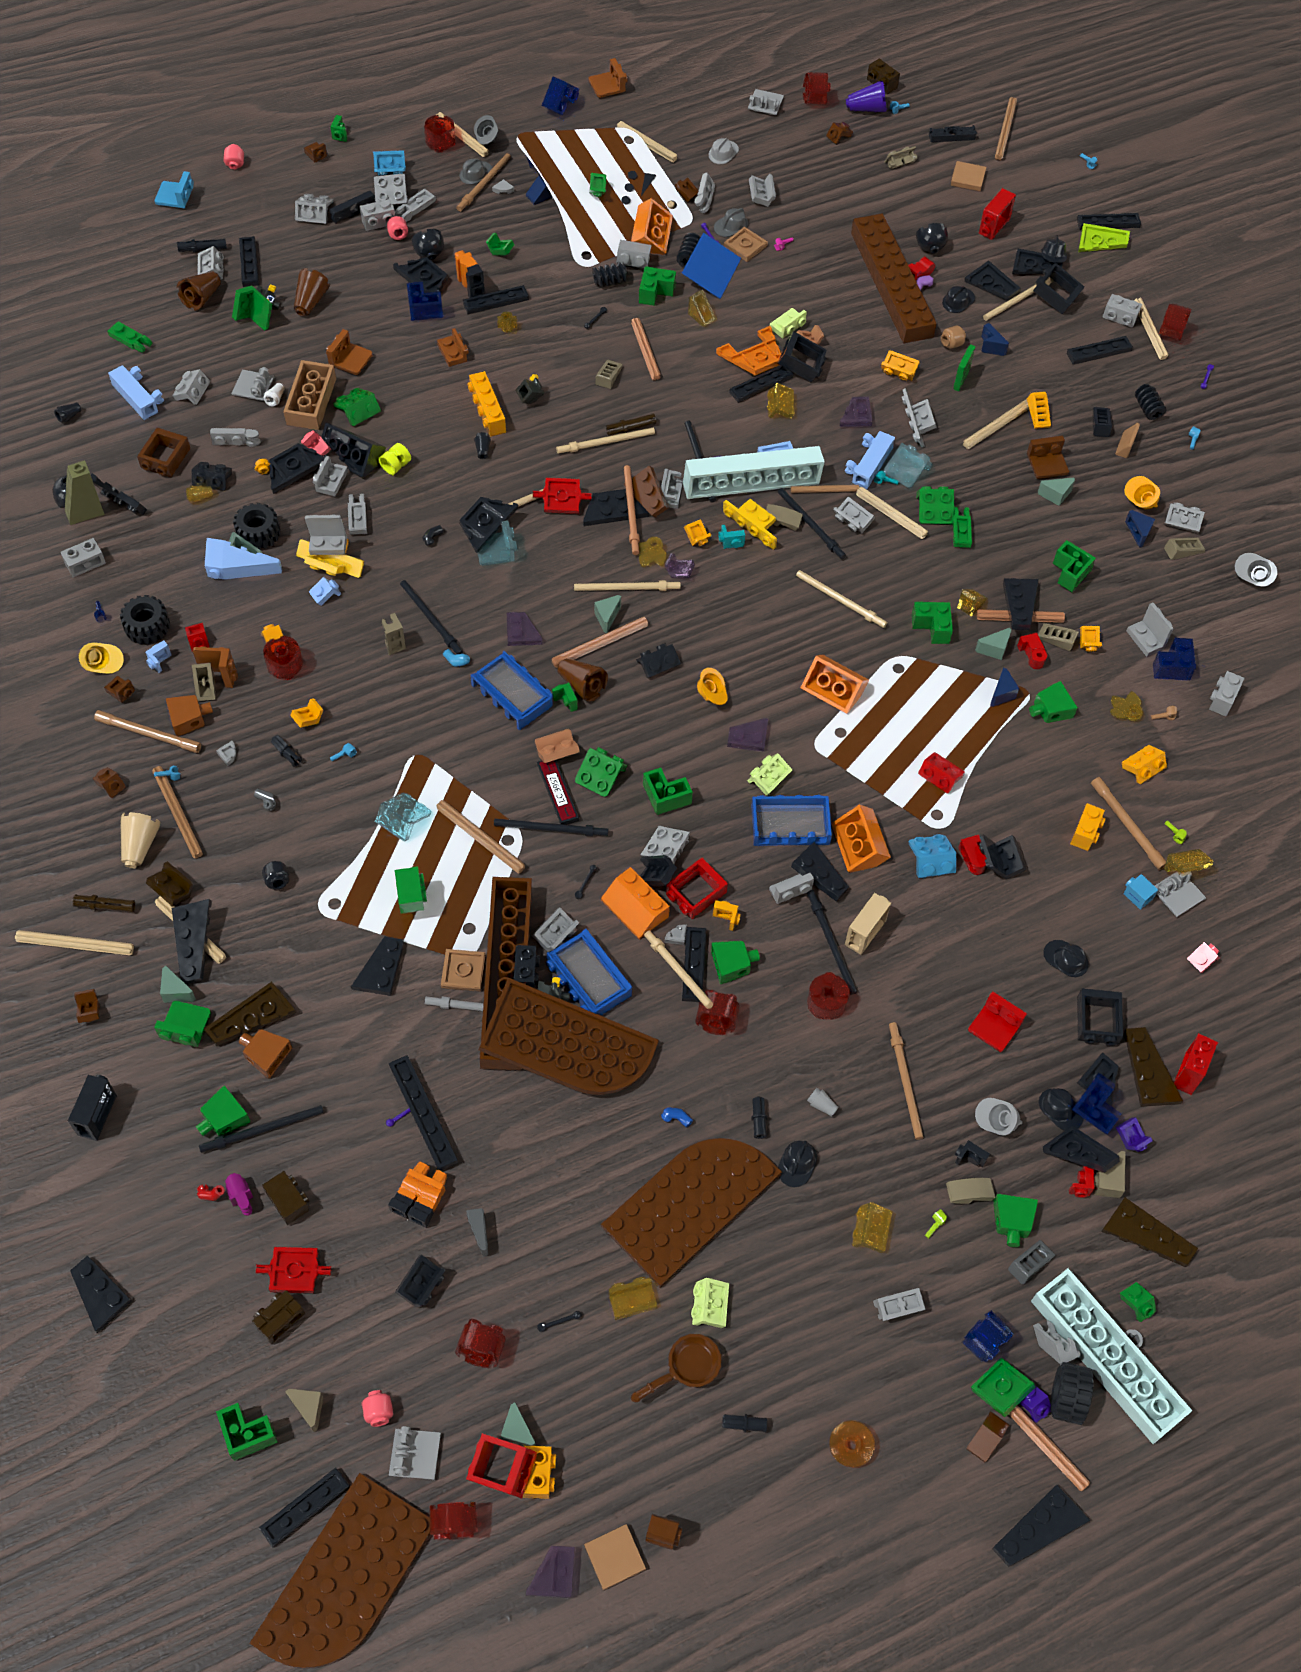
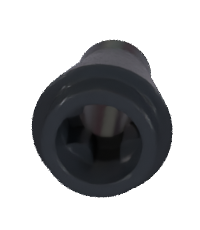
M77 402L58 406L54 410V414L59 422H67L77 413L81 412V407Z
M480 432L476 434L474 442L478 458L486 459L491 438L488 433Z

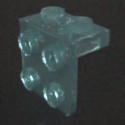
M901 443L884 468V472L907 488H911L924 469L930 470L933 465L930 462L931 458L924 453L919 454L916 452L917 449L909 444L906 446Z
M508 520L501 521L502 533L494 534L478 552L480 565L515 561L514 552L517 551L516 541H512L514 530L513 527H509Z
M401 793L380 804L375 822L405 842L409 840L413 825L429 817L432 811L424 804L412 798L411 795Z

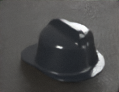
M1058 235L1054 239H1047L1044 247L1041 249L1043 258L1054 263L1065 262L1067 259L1066 243L1059 240Z
M955 286L945 295L942 305L951 313H959L975 301V295L964 286Z
M1053 940L1046 944L1043 950L1044 958L1051 966L1069 977L1077 978L1087 972L1088 959L1081 947L1063 940Z
M1053 1088L1042 1092L1039 1097V1107L1061 1130H1067L1071 1126L1077 1129L1080 1128L1084 1118L1083 1112L1068 1091L1061 1088Z
M794 1141L790 1143L780 1160L778 1169L782 1173L779 1178L782 1183L789 1187H801L807 1183L816 1165L817 1152L807 1141Z

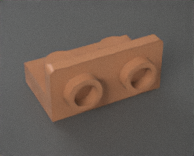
M570 729L535 739L538 756L544 763L580 752L578 744L572 738Z

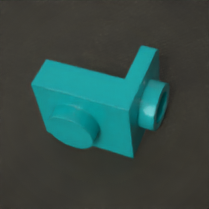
M721 525L718 538L719 542L723 543L724 549L744 546V530L727 532L726 526Z

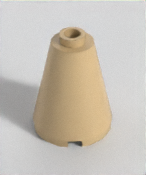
M130 812L128 816H125V813L122 814L121 862L125 863V867L135 869L137 866H141L160 828L161 822L158 819L154 822L151 820V816L133 812Z

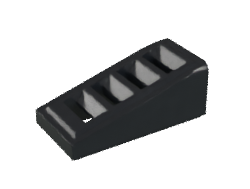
M1093 407V436L1109 437L1112 429L1110 408Z

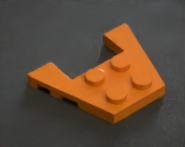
M771 326L759 330L758 337L763 342L748 349L737 352L729 343L716 348L717 355L753 375H758L779 366L778 360L781 352L776 344V338L772 333Z

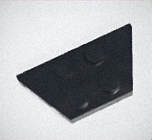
M427 257L407 261L408 264L405 265L393 264V269L432 302L436 300L448 280V274Z
M297 443L269 459L272 493L278 492L318 469L320 463L324 461L327 455L322 456L316 450L306 448L304 445Z
M626 489L593 493L583 519V526L629 520ZM634 497L636 519L649 517V512Z
M480 497L462 516L459 524L476 553L483 548L518 509L517 503L510 505L502 503L503 501Z

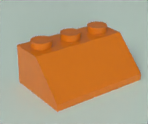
M652 198L639 204L631 242L652 245L651 253L665 255L673 215Z
M816 655L800 688L847 714L862 696L869 679L825 655Z
M859 804L831 823L848 872L874 868L891 858L873 809Z
M631 867L615 878L601 898V901L639 940L644 937L646 931L653 930L669 917V905Z

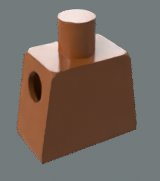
M196 695L166 698L172 726L178 737L203 727L205 724L202 716L213 713L210 702L199 705Z
M262 1029L258 1030L254 1037L244 1033L239 1039V1044L245 1046L243 1050L245 1059L268 1079L271 1078L292 1050L290 1040Z

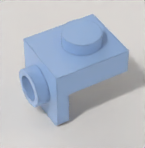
M325 577L309 591L316 603L321 606L333 594L341 595L338 589L339 585L334 580H328Z
M163 640L146 651L148 658L146 662L152 670L155 668L158 673L162 672L160 662L171 656L168 644Z

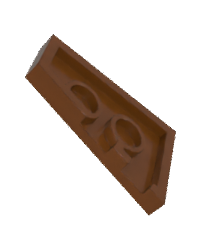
M649 465L632 478L633 496L653 517H657L668 509V505L655 471Z

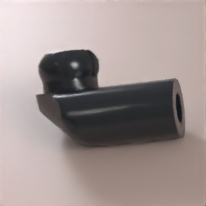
M441 525L430 528L425 532L422 537L425 545L433 544L434 540L432 537L443 533Z

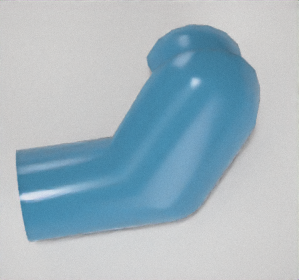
M450 649L445 650L443 656L452 666H464L470 662V657L466 654L454 655Z

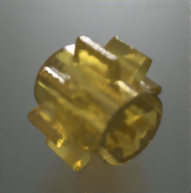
M503 312L501 316H497L498 328H501L503 332H511L513 328H517V317L513 316L511 312Z

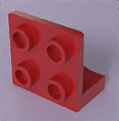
M992 991L985 1006L969 1026L968 1031L999 1052H1003L1022 1025L1027 1013Z

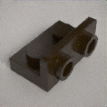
M168 861L163 864L162 871L148 877L146 880V884L171 906L191 896L193 883Z

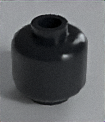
M271 861L263 867L262 876L268 888L280 890L288 884L289 873L284 863L281 861Z

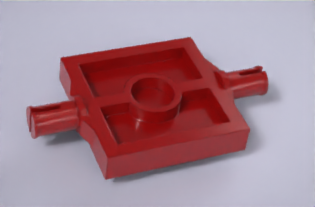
M545 478L543 491L533 490V498H543L544 512L579 514L581 500H591V493H581L580 479Z
M274 1247L273 1258L270 1264H256V1274H269L270 1292L314 1293L315 1281L318 1275H331L332 1267L318 1265V1248Z

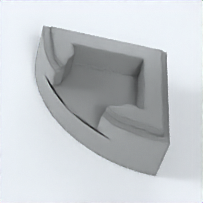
M504 179L492 187L493 192L498 194L500 192H507V194L514 192V187Z
M233 741L216 750L227 766L236 757V748Z
M678 925L668 932L664 943L684 945L687 925Z

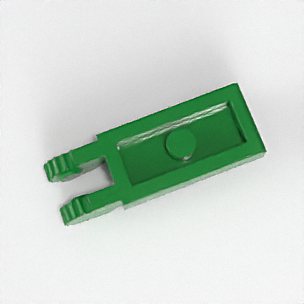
M119 321L107 331L110 337L141 353L145 351L144 345L148 347L152 345L151 339Z
M954 507L953 547L971 548L972 533L969 508L965 507L963 510L964 516H959L958 507Z

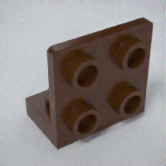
M1063 435L1030 440L1027 456L1037 479L1068 475L1069 470L1061 452L1065 442Z

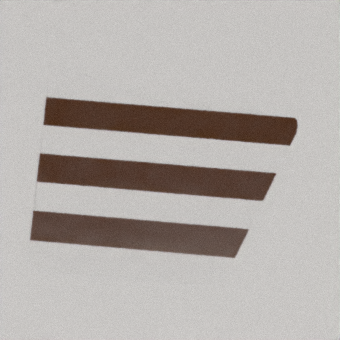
M597 128L523 132L517 136L519 147L540 173L558 205L566 227L573 258L581 266L591 267L617 256L620 240H632L638 205L650 198L673 215L670 233L688 226L692 222L693 216L643 139L630 129ZM631 136L634 142L627 144L624 142V137ZM635 171L637 178L634 180L629 179L628 172ZM591 173L607 175L606 193L602 197H595L589 193ZM645 173L655 174L656 177L641 196ZM626 184H632L634 190L627 192L624 188ZM623 196H628L631 202L625 205L621 199ZM675 201L677 207L670 209L667 206V202ZM582 252H590L592 255L591 259L584 260L581 256Z
M894 657L886 661L873 674L862 696L849 713L846 714L840 711L815 739V749L928 826L936 829L945 828L954 819L965 784L975 764L998 732L1028 703L1030 693L1025 688L1018 686L1019 691L1016 699L992 707L990 703L999 680L913 657ZM893 665H903L905 668L904 672L900 674L895 673ZM844 728L847 735L839 738L834 733L835 729ZM934 752L965 771L964 776L954 784L949 793L944 792L918 774L924 760ZM933 810H940L943 813V818L941 820H934L931 817V812Z
M414 755L405 764L393 799L369 842L350 866L321 895L318 902L319 910L325 917L387 937L404 939L406 943L444 955L446 949L477 951L489 925L492 877H509L512 868L437 810V804L441 800L446 801L516 858H518L523 842L520 829L494 826L495 818L510 819L429 758L423 755ZM511 835L514 838V843L510 846H505L501 841L502 837ZM418 866L419 874L423 873L427 902L423 903L424 910L401 914L394 870ZM333 898H338L341 901V906L335 910L330 909L328 902ZM467 923H472L475 925L476 931L470 935L465 934L463 926Z

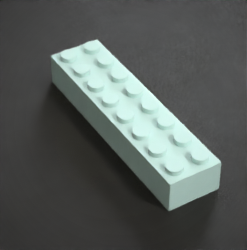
M815 446L686 460L683 486L687 499L784 489L791 488V486L819 485L824 459L820 447Z
M1066 1269L1033 1297L1031 1302L1047 1321L1049 1320L1053 1323L1055 1330L1062 1338L1067 1341L1069 1337L1075 1342L1076 1349L1080 1352L1079 1358L1088 1368H1091L1093 1375L1152 1444L1157 1442L1192 1411L1069 1269Z

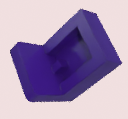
M1132 1117L1116 1127L1127 1150L1142 1151L1148 1147L1147 1144L1153 1141L1151 1137L1144 1135L1136 1118Z
M1036 1385L1035 1389L1019 1403L1030 1412L1031 1418L1035 1423L1045 1418L1051 1411L1048 1396Z

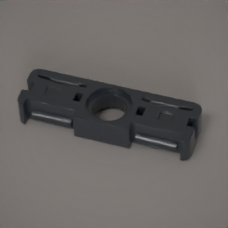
M974 125L972 127L947 126L938 129L930 128L928 135L932 143L970 141L976 139L977 132Z
M367 191L331 208V219L337 224L338 221L346 217L350 218L361 213L360 206L375 203V195L371 191Z

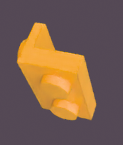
M889 350L885 361L881 364V368L888 375L894 374L904 381H912L920 361Z
M1151 745L1144 747L1121 762L1123 769L1136 774V781L1139 784H1142L1167 767L1165 752Z

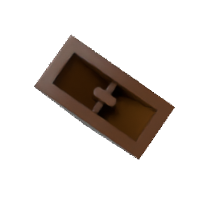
M990 1411L966 1449L985 1463L1001 1441L1009 1424Z

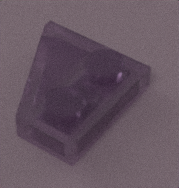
M852 397L843 418L840 420V427L872 426L869 397Z
M507 612L508 646L543 645L542 637L525 612Z
M768 718L730 727L727 747L764 752Z
M551 1546L534 1579L527 1588L526 1596L571 1598L575 1548Z

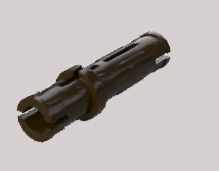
M652 413L626 421L623 419L618 423L606 425V431L609 430L607 432L608 436L620 432L627 433L628 430L656 424V418L653 419L656 416Z
M75 894L73 897V907L133 913L135 910V900L104 898L94 894L92 896ZM87 901L101 902V904L87 903ZM107 903L121 904V906L107 905Z

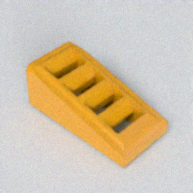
M1046 392L1031 393L1027 398L1034 429L1049 428L1051 422Z

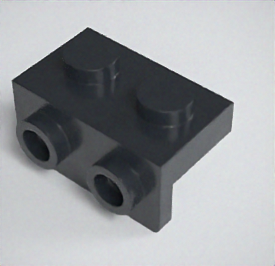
M199 462L192 468V485L225 490L226 479L232 475V468L226 467L223 464L210 465L208 462Z
M664 643L657 646V650L652 653L650 650L640 653L641 657L636 660L641 663L647 678L681 664L673 644L667 646Z
M666 855L642 856L640 859L646 866L640 877L649 886H666L677 869L672 863L671 858Z
M517 945L515 952L514 980L534 988V985L538 986L539 973H535V967H539L540 955H536V946Z
M419 1255L395 1293L415 1307L425 1306L432 1297L431 1292L434 1287H438L443 1281V1273L446 1269L436 1266L423 1255Z

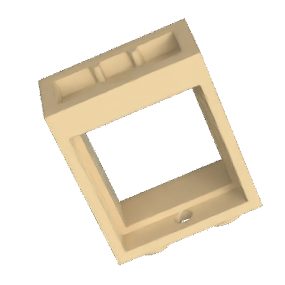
M876 893L873 894L849 926L845 941L847 947L862 955L887 920L891 906L887 898Z

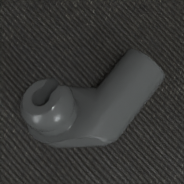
M259 788L255 790L254 797L263 800V807L268 811H272L276 807L274 795Z

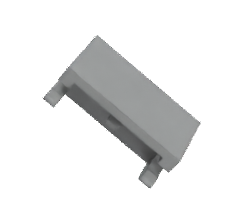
M665 469L661 490L668 507L678 509L683 479L674 478V476L681 477L682 474Z
M919 1288L873 1300L874 1306L879 1310L878 1318L880 1320L883 1319V1321L925 1310Z
M1049 1320L1047 1321L1049 1328L1046 1332L1039 1323L1033 1325L1038 1345L1059 1364H1062V1362L1067 1363L1080 1356L1075 1342L1069 1337L1066 1341L1056 1333L1053 1323Z

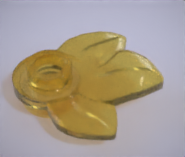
M651 537L646 542L639 543L638 555L641 567H645L653 561L659 566L664 565L666 552L663 549V542L660 538Z
M1133 691L1127 695L1126 699L1114 695L1111 697V704L1114 708L1110 710V713L1114 717L1119 719L1127 718L1131 721L1141 719L1143 715L1140 706L1141 700Z

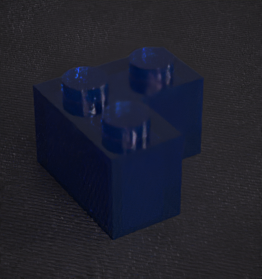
M553 76L541 106L563 115L567 108V102L575 103L580 89Z
M423 282L406 283L411 321L443 318L440 292L424 293Z
M1174 638L1169 652L1158 651L1153 662L1155 679L1191 680L1196 669L1193 639Z
M1098 1072L1072 1110L1102 1132L1108 1134L1119 1120L1121 1113L1105 1102L1116 1084Z

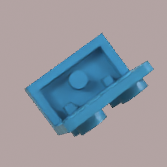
M404 150L373 152L374 172H378V175H387V172H393V175L403 174V171H406Z
M184 171L179 183L163 181L156 195L155 204L185 208L194 186L190 172Z
M936 834L932 837H916L909 840V846L916 856V874L918 878L956 873V851L945 835Z

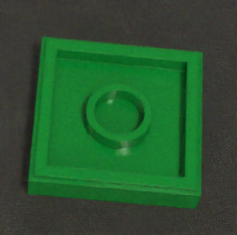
M971 344L968 346L958 366L953 387L958 392L971 368L976 347Z
M1000 1358L971 1386V1389L1003 1417H1006L1035 1389V1384L1003 1358Z

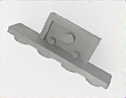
M906 388L902 389L904 394L902 400L904 405L908 407L905 411L908 418H911L909 424L912 431H915L913 438L916 443L919 442L921 447H925L921 434L937 428L930 403L926 399L913 405Z

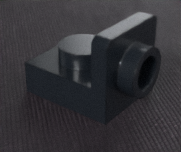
M968 1140L965 1146L961 1144L957 1149L955 1163L959 1165L965 1156L972 1164L983 1167L990 1153Z

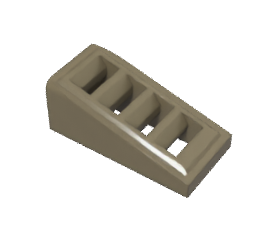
M607 360L596 375V385L611 389L623 364Z
M1199 538L1169 539L1164 547L1171 560L1205 552V548Z
M1044 623L1038 636L1040 640L1070 652L1079 632Z

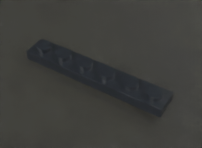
M408 1055L388 1063L437 1169L442 1171L457 1164L458 1160Z

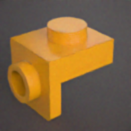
M701 519L684 526L692 546L696 544L702 546L708 543V539L712 536L711 533L707 534Z
M274 624L263 627L264 631L261 632V635L264 637L270 652L287 646L279 625L274 626Z
M1081 626L1080 648H1086V651L1090 652L1097 651L1102 646V642H1100V626Z
M313 698L309 700L307 707L292 710L290 716L302 728L318 724L323 709Z
M715 900L713 916L731 920L729 930L733 931L734 925H738L741 914L737 913L738 906L727 901Z

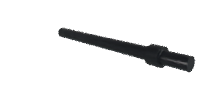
M688 420L685 422V427L695 458L703 459L692 423ZM715 496L708 497L711 503L716 501Z
M780 488L778 494L795 511L802 514V519L827 544V548L831 552H835L840 559H844L846 554L840 549L839 544L834 539H831L783 488Z
M401 581L400 585L444 638L445 644L452 648L456 654H463V650L457 644L454 636L446 631L407 581Z
M494 819V826L578 833L593 837V835L608 836L609 833L608 828H597L594 825L574 826Z
M810 890L807 892V895L811 902L812 912L817 916L850 995L856 994L857 989L823 913V905L818 901L814 890Z
M322 1105L224 1137L223 1135L214 1137L215 1140L199 1145L200 1152L215 1148L222 1149L227 1144L324 1113Z

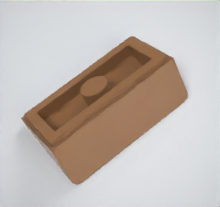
M1139 423L1123 432L1115 453L1116 455L1124 458L1129 456L1140 426Z

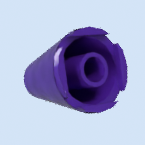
M883 81L876 82L848 95L846 99L847 108H850V111L887 112Z

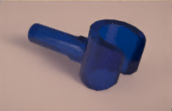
M96 601L97 610L94 612L96 621L99 622V616H103L104 620H106L107 617L101 609L100 602Z

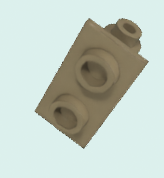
M916 146L911 148L905 147L898 152H890L884 163L888 162V167L894 169L903 166L902 160L905 165L915 162L917 155L913 151Z

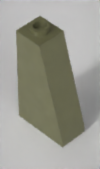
M85 460L67 466L65 512L70 525L104 515Z

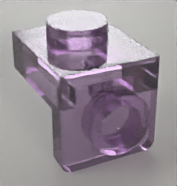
M670 553L665 562V568L671 578H689L695 566L693 560H677L674 553Z

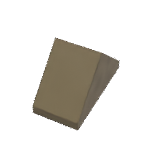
M211 663L192 664L195 692L198 701L215 700L216 684Z
M296 1389L285 1391L312 1431H317L323 1403L321 1392Z

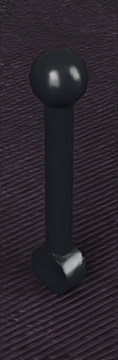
M601 307L600 312L591 321L585 323L584 327L589 329L599 316L607 312V308Z
M596 865L590 866V871L581 888L575 892L576 899L582 898L584 888L593 872L597 870Z
M575 1311L572 1315L546 1324L539 1323L537 1329L539 1332H544L548 1327L574 1318L580 1319L582 1314L580 1311Z

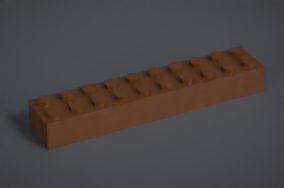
M883 213L854 218L851 234L903 344L934 338L937 323Z
M492 877L481 1042L507 979L511 978L514 980L516 946L529 945L532 878ZM480 1051V1069L521 1070L518 1066Z

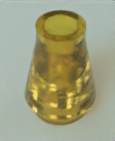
M190 485V487L186 488L188 502L192 501L194 503L208 497H213L211 486Z

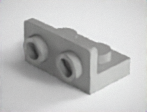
M214 246L198 253V275L213 271L220 276L221 280L223 279L224 257Z
M1181 503L1169 505L1164 525L1199 533L1205 512L1197 507H1184Z

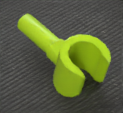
M1166 821L1165 825L1175 833L1173 836L1174 841L1182 844L1186 839V831L1184 829L1178 830L1169 821Z
M942 1210L937 1211L932 1216L936 1222L925 1234L926 1238L929 1239L939 1226L945 1224L947 1216Z

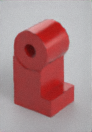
M923 257L919 262L911 263L908 266L917 281L920 276L930 275L934 271L936 264L927 257Z
M1033 633L1021 636L1017 645L1019 651L1025 650L1031 668L1041 669L1047 659V653L1038 634Z
M979 835L961 839L958 847L968 870L974 875L982 874L986 868L985 859L987 858L980 851L979 843L981 840Z

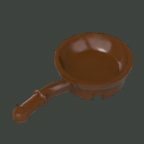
M688 1334L680 1337L673 1344L669 1353L670 1373L659 1377L651 1383H647L640 1390L634 1391L631 1395V1401L635 1403L640 1402L642 1398L650 1393H654L656 1389L669 1383L672 1379L688 1387H702L711 1383L717 1377L721 1368V1354L717 1345L710 1338L701 1334Z

